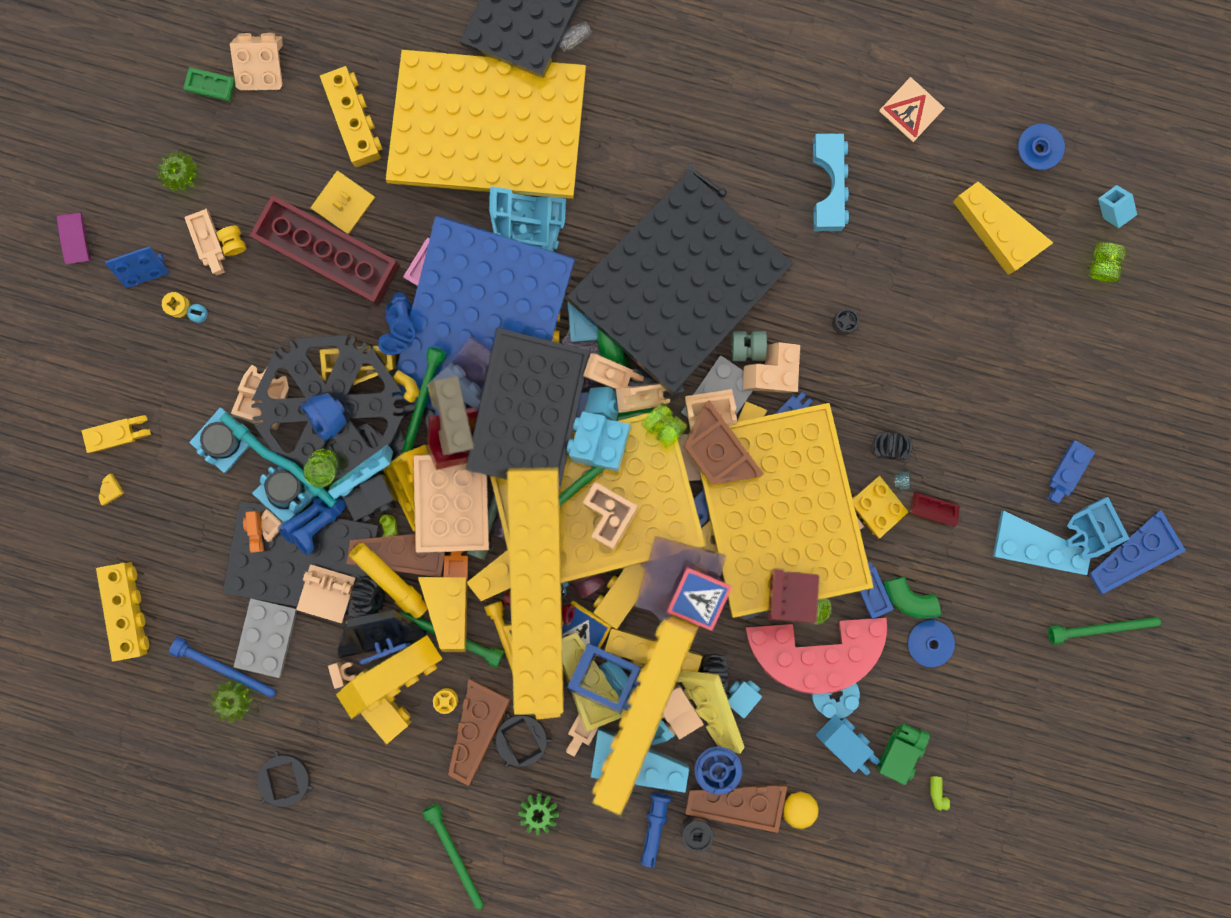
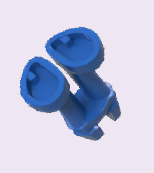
M403 292L395 293L392 296V301L387 303L385 307V320L389 325L390 334H383L378 340L379 349L384 354L395 355L404 352L407 349V342H411L415 338V326L409 316L412 310L411 303Z
M342 497L335 498L337 503L332 508L320 498L313 499L314 504L294 518L284 521L278 526V530L286 541L291 544L295 543L301 552L309 555L314 549L312 537L328 523L334 522L347 505ZM318 514H320V515H319L318 517H316L314 520H312L311 522H309L312 518H314L315 516H317Z

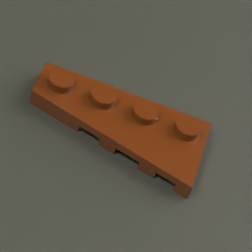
M415 534L350 540L346 564L357 565L349 555L358 544L364 543L393 571L441 577L445 551L416 552Z
M468 679L467 694L463 702V712L458 726L456 745H454L448 773L450 777L468 786L472 784L512 700L473 679Z
M787 785L735 787L732 791L721 795L711 794L703 788L689 789L685 814L778 833Z

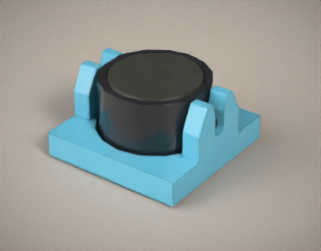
M220 407L189 443L197 449L196 451L199 455L205 457L207 462L217 466L223 473H227L250 446L242 439L240 441L232 434L233 431L220 420L224 413L229 414Z
M275 466L268 469L269 475L263 474L261 476V485L252 493L255 498L282 522L297 516L315 498L308 491L309 488L289 470H285L281 466L278 468Z

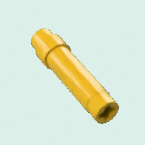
M364 543L358 544L351 551L349 557L395 600V604L405 613L409 612L416 619L426 612L427 605L422 599V595L402 580Z

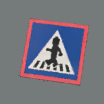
M687 567L667 612L712 631L732 586Z

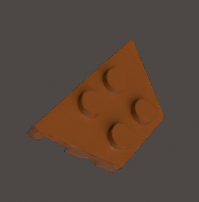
M708 400L704 404L683 446L711 485L758 478L764 475Z

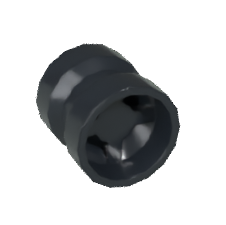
M851 309L841 310L832 320L833 329L841 335L851 333L859 324L857 313Z

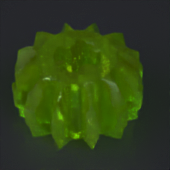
M178 151L176 155L173 152H169L168 159L164 156L161 157V160L164 162L163 165L159 164L156 166L161 171L157 174V177L163 180V186H170L172 191H177L178 188L186 191V184L194 186L191 178H198V174L193 172L198 167L195 163H192V157L189 155L185 156L182 151ZM177 168L180 170L178 174L175 173Z
M232 681L226 683V687L221 684L217 686L218 692H212L211 696L216 700L211 701L209 705L216 706L217 709L213 711V714L221 713V721H224L227 717L229 722H234L236 717L242 719L244 717L243 712L250 710V707L245 703L251 702L252 698H245V694L249 690L241 691V683H237L234 686ZM230 698H233L234 703H232V705L229 706L227 701H229Z

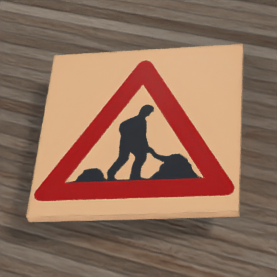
M910 77L879 112L914 142L944 110V107Z

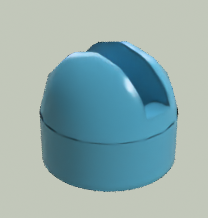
M193 304L188 308L187 315L191 321L202 323L207 319L208 311L201 304ZM192 311H200L202 314L201 316L192 314Z

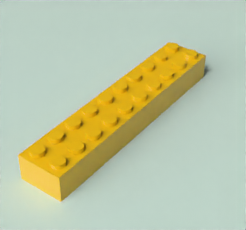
M558 467L510 468L508 470L514 714L563 713Z

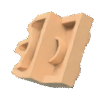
M251 365L243 375L238 388L239 395L231 412L232 417L251 423H264L263 420L254 421L252 419L254 416H260L261 410L259 408H251V405L261 403L262 401L251 400L266 369L263 373L258 374L257 368ZM275 374L268 388V395L272 399L287 398L289 390L287 377L282 376L279 379H275ZM274 423L271 429L277 430L280 423Z

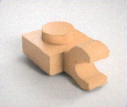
M578 714L568 732L569 735L573 736V739L566 752L575 757L582 742L589 745L599 727L585 731Z

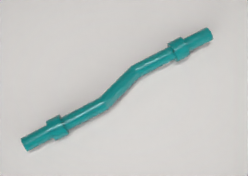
M224 413L221 416L220 420L233 431L232 434L236 438L245 441L264 459L289 470L309 488L308 491L313 496H318L331 508L337 503V500L324 489L325 486L318 480H313L297 464L268 450L249 433V429L245 425L236 422L229 414Z

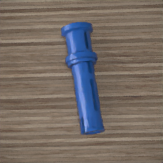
M651 793L652 804L650 812L647 813V820L649 821L640 862L641 865L646 867H655L663 824L668 820L666 813L668 802H671L672 797L664 793Z

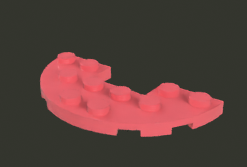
M887 618L839 621L841 644L795 647L793 624L746 627L745 630L753 656L771 678L778 683L780 682L792 688L794 691L806 694H830L851 687L865 677L874 667L885 645Z

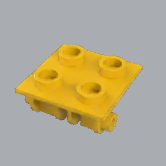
M878 476L858 495L852 497L855 511L857 514L859 513V519L863 518V524L867 523L868 528L872 531L871 534L876 535L878 539L908 513V510L881 476Z

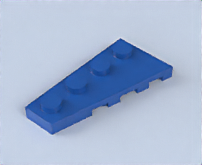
M1159 510L1129 537V540L1122 543L1088 574L1100 595L1186 551L1162 510Z

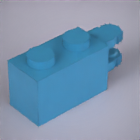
M834 715L820 729L816 736L854 773L860 769L867 776L870 771L863 763L869 759L872 763L878 765L881 761L867 746L870 741L861 733L856 735L853 732L855 727L846 718L841 721Z

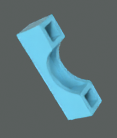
M816 134L813 138V163L827 171L832 184L830 195L825 200L816 203L813 208L814 231H842L845 224H848L849 212L845 210V201H848V187L844 185V178L848 177V164H844V155L848 153V142L844 141V134Z

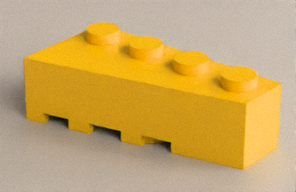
M979 182L968 188L953 201L1008 275L1053 243Z
M425 636L351 681L336 696L352 719L366 709L370 712L381 705L380 700L386 696L388 700L401 692L399 688L403 685H406L407 688L419 681L417 676L424 673L427 676L437 669L436 664L442 660V657L429 637Z

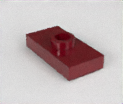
M914 492L911 499V514L956 527L959 522V505Z

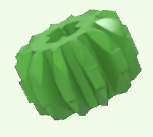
M541 793L537 794V800L532 795H529V803L524 801L521 803L522 808L525 810H520L518 813L520 817H525L521 820L520 824L522 826L529 824L527 827V832L529 833L533 828H536V835H540L541 828H543L544 832L548 833L550 830L548 825L555 827L556 821L553 818L559 817V812L552 811L557 807L556 802L548 804L551 799L549 795L544 801L541 800ZM536 809H539V812L541 810L544 812L542 818L539 819V816L537 818L534 817Z

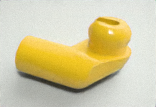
M398 370L394 378L398 384L405 387L404 399L413 403L420 393L417 383L413 378Z

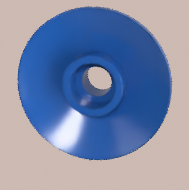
M1032 125L1019 138V156L1032 169H1050L1058 164L1064 155V139L1061 133L1051 125ZM1036 146H1040L1042 148L1041 153H1038L1035 150Z
M922 621L909 634V653L916 662L923 666L937 667L943 665L951 658L954 652V636L951 630L939 621ZM932 640L937 642V646L934 649H931L929 646Z

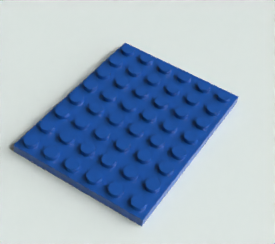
M439 215L435 216L410 314V319L415 326V338L413 341L407 342V349L400 354L396 372L399 370L413 378L420 391L428 367L426 358L428 347H435L447 352L444 362H441V365L437 367L435 376L452 362L454 365H459L465 371V377L471 383H476L482 390L496 328L552 341L575 258ZM399 384L403 392H394V396L397 394L404 395L406 393L405 387ZM429 393L425 407L436 410V407H432ZM464 402L465 409L472 408L469 404Z

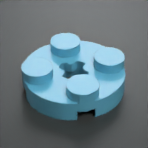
M855 683L851 687L842 690V695L839 696L838 701H835L834 698L830 699L829 695L832 693L811 694L812 701L816 709L824 716L832 718L836 715L841 719L849 716L857 709L860 697L859 688Z

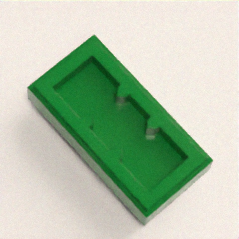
M189 67L183 89L186 92L230 102L235 79Z

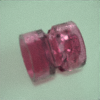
M601 574L569 581L570 583H575L574 590L581 600L606 584Z

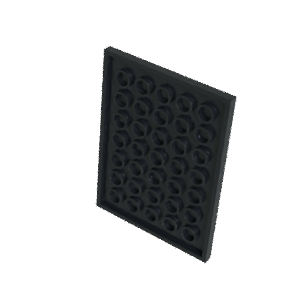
M689 170L566 297V300L673 395L788 270L793 262Z

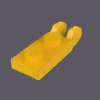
M147 416L126 418L81 430L87 453H94L135 442L136 439L150 436V429H143L134 433L132 425L148 421Z

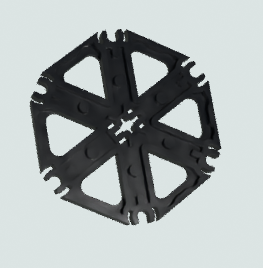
M350 335L294 338L299 348L295 341H288L291 351L288 353L283 347H279L278 352L274 351L251 400L262 401L261 403L251 405V408H259L261 410V415L254 416L252 419L254 421L263 420L264 423H255L254 426L272 452L294 462L307 474L309 470V476L313 480L341 478L387 444L390 447L405 416L395 414V412L401 413L405 411L404 407L398 408L395 404L397 399H404V395L397 394L394 396L393 394L394 392H403V390L374 347L371 345L369 351L365 353L364 351L368 348V342H364L359 349L355 346V341L357 340L355 336L350 339L349 345H347ZM335 346L339 349V357L327 382L307 355V351L311 347ZM364 363L371 364L384 382L385 389L383 392L349 394ZM279 368H285L305 397L272 399L268 395V388L276 371ZM328 393L334 401L338 399L345 410L343 415L347 423L334 439L349 460L346 468L320 469L317 466L316 462L326 441H323L311 426V422L307 417L308 414H304L300 405L308 401V397ZM384 417L387 420L388 427L377 447H370L353 422V418ZM308 421L293 452L284 451L271 432V427L274 423Z

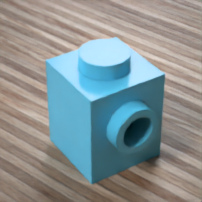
M1118 185L1098 198L1103 219L1117 228H1120L1137 215L1133 194Z
M611 387L590 388L584 412L603 415L607 420L617 421L619 411L616 392Z
M743 679L740 682L735 681L727 691L730 693L727 696L730 707L741 717L745 718L762 698L760 693H758L760 688L751 680L745 682Z

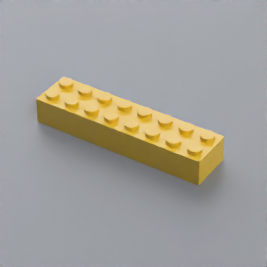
M673 614L668 620L664 619L660 623L655 635L659 637L658 642L655 641L651 646L646 658L650 662L649 664L646 663L645 667L642 668L637 680L641 685H637L628 702L632 707L628 708L627 712L624 713L619 725L623 729L619 730L611 744L610 749L614 750V752H610L601 769L605 774H601L593 789L592 794L596 795L593 801L594 804L619 815L622 813L636 783L699 625Z

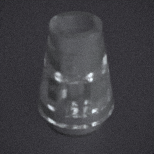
M583 22L567 29L560 44V48L564 52L568 50L573 51L592 34L588 23Z

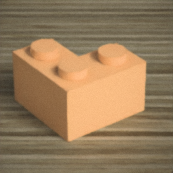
M788 343L767 345L765 365L753 364L744 366L743 390L774 393L798 392L800 345Z
M595 482L583 502L585 507L603 516L592 538L615 551L639 509L635 504Z
M676 682L662 718L665 717L668 722L665 725L680 740L704 724L683 692L684 690L679 682Z

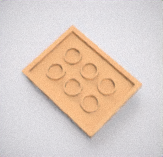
M430 455L413 456L416 552L489 550L487 475L466 471V464L436 470Z

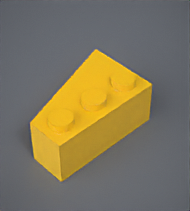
M426 445L401 454L383 468L413 531H415L413 456L428 455Z
M418 577L441 651L466 652L468 590L466 577Z

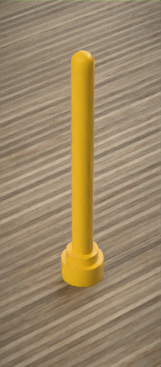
M498 601L485 606L484 609L487 616L494 620L513 674V653L503 627L505 623L502 616L505 609L502 601Z

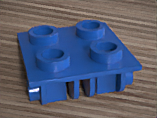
M150 246L105 261V264L125 288L136 286L170 273L163 264L165 259L162 253H155Z

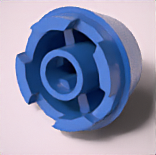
M328 393L308 397V401L300 406L304 414H308L307 417L311 422V426L323 441L331 437L334 439L347 423L343 415L345 412L343 406L338 399L334 401Z
M709 748L696 761V780L705 791L711 794H726L732 791L741 780V762L738 756L728 748Z

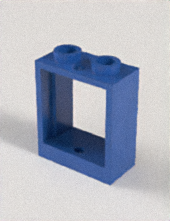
M587 644L567 688L579 696L621 714L623 709L627 711L630 706L628 702L633 687L636 688L640 684L637 680L641 668L591 644ZM595 656L631 672L618 703L581 687Z

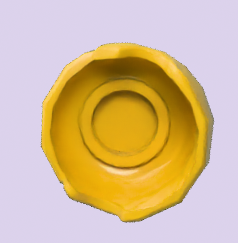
M796 792L787 797L783 806V818L792 828L805 829L812 826L817 820L819 813L817 801L810 794Z

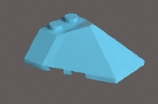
M490 187L489 211L494 233L551 251L557 249L559 244L557 237L560 229H563L565 224L566 199L545 196L532 197L514 194L511 189Z

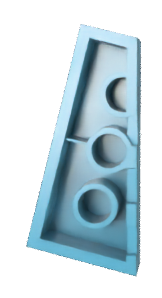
M603 727L598 728L591 778L600 779L601 774H605L601 771L603 764L610 752H614L610 747L617 734ZM649 748L635 785L686 792L689 773L688 764Z

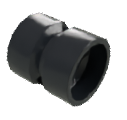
M690 815L682 822L681 835L683 843L690 851L703 852L711 846L713 831L708 819Z

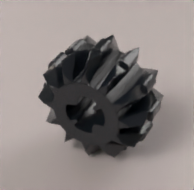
M878 433L874 435V441H872V454L883 459L906 460L911 457L913 449L912 438L900 433Z
M359 577L358 581L353 583V590L350 591L352 593L349 601L352 602L351 609L363 616L378 613L379 609L383 608V601H386L384 599L386 592L371 577Z
M718 654L704 655L701 662V673L719 675L724 691H726L728 686L727 659L725 656Z

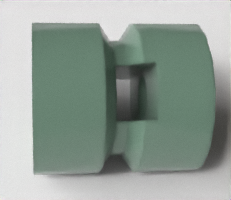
M732 331V361H746L747 358H750L752 361H766V331H752L751 334H747L746 331Z

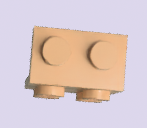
M241 33L230 43L237 89H281L283 83L279 50L283 46L282 36H275L274 33H263L261 37H252L250 33Z

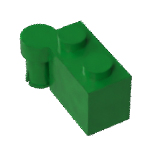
M901 723L899 728L895 726L881 755V762L875 769L879 773L906 785L907 781H911L915 774L916 768L914 766L917 759H921L925 753L930 733L922 729L918 731L905 723Z

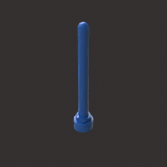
M180 637L174 640L169 649V654L177 658L179 656H186L268 697H273L276 694L275 689L190 648L187 641Z

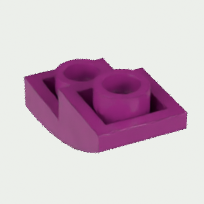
M82 212L57 215L58 231L65 264L89 261L91 258L85 238L87 233Z

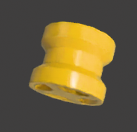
M171 292L164 296L162 308L167 314L176 318L187 315L190 302L185 296L177 292Z
M450 688L441 689L433 698L435 710L442 714L450 713L458 704V695Z

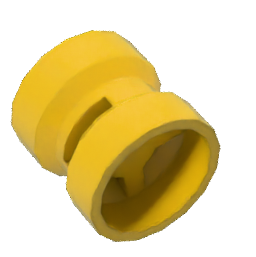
M229 226L216 233L218 240L223 244L222 251L224 256H234L247 249L245 242L240 238L241 231L239 226Z

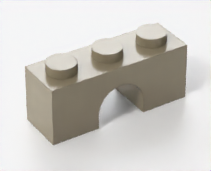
M458 376L428 383L432 407H436L440 417L441 430L438 433L443 455L473 449Z

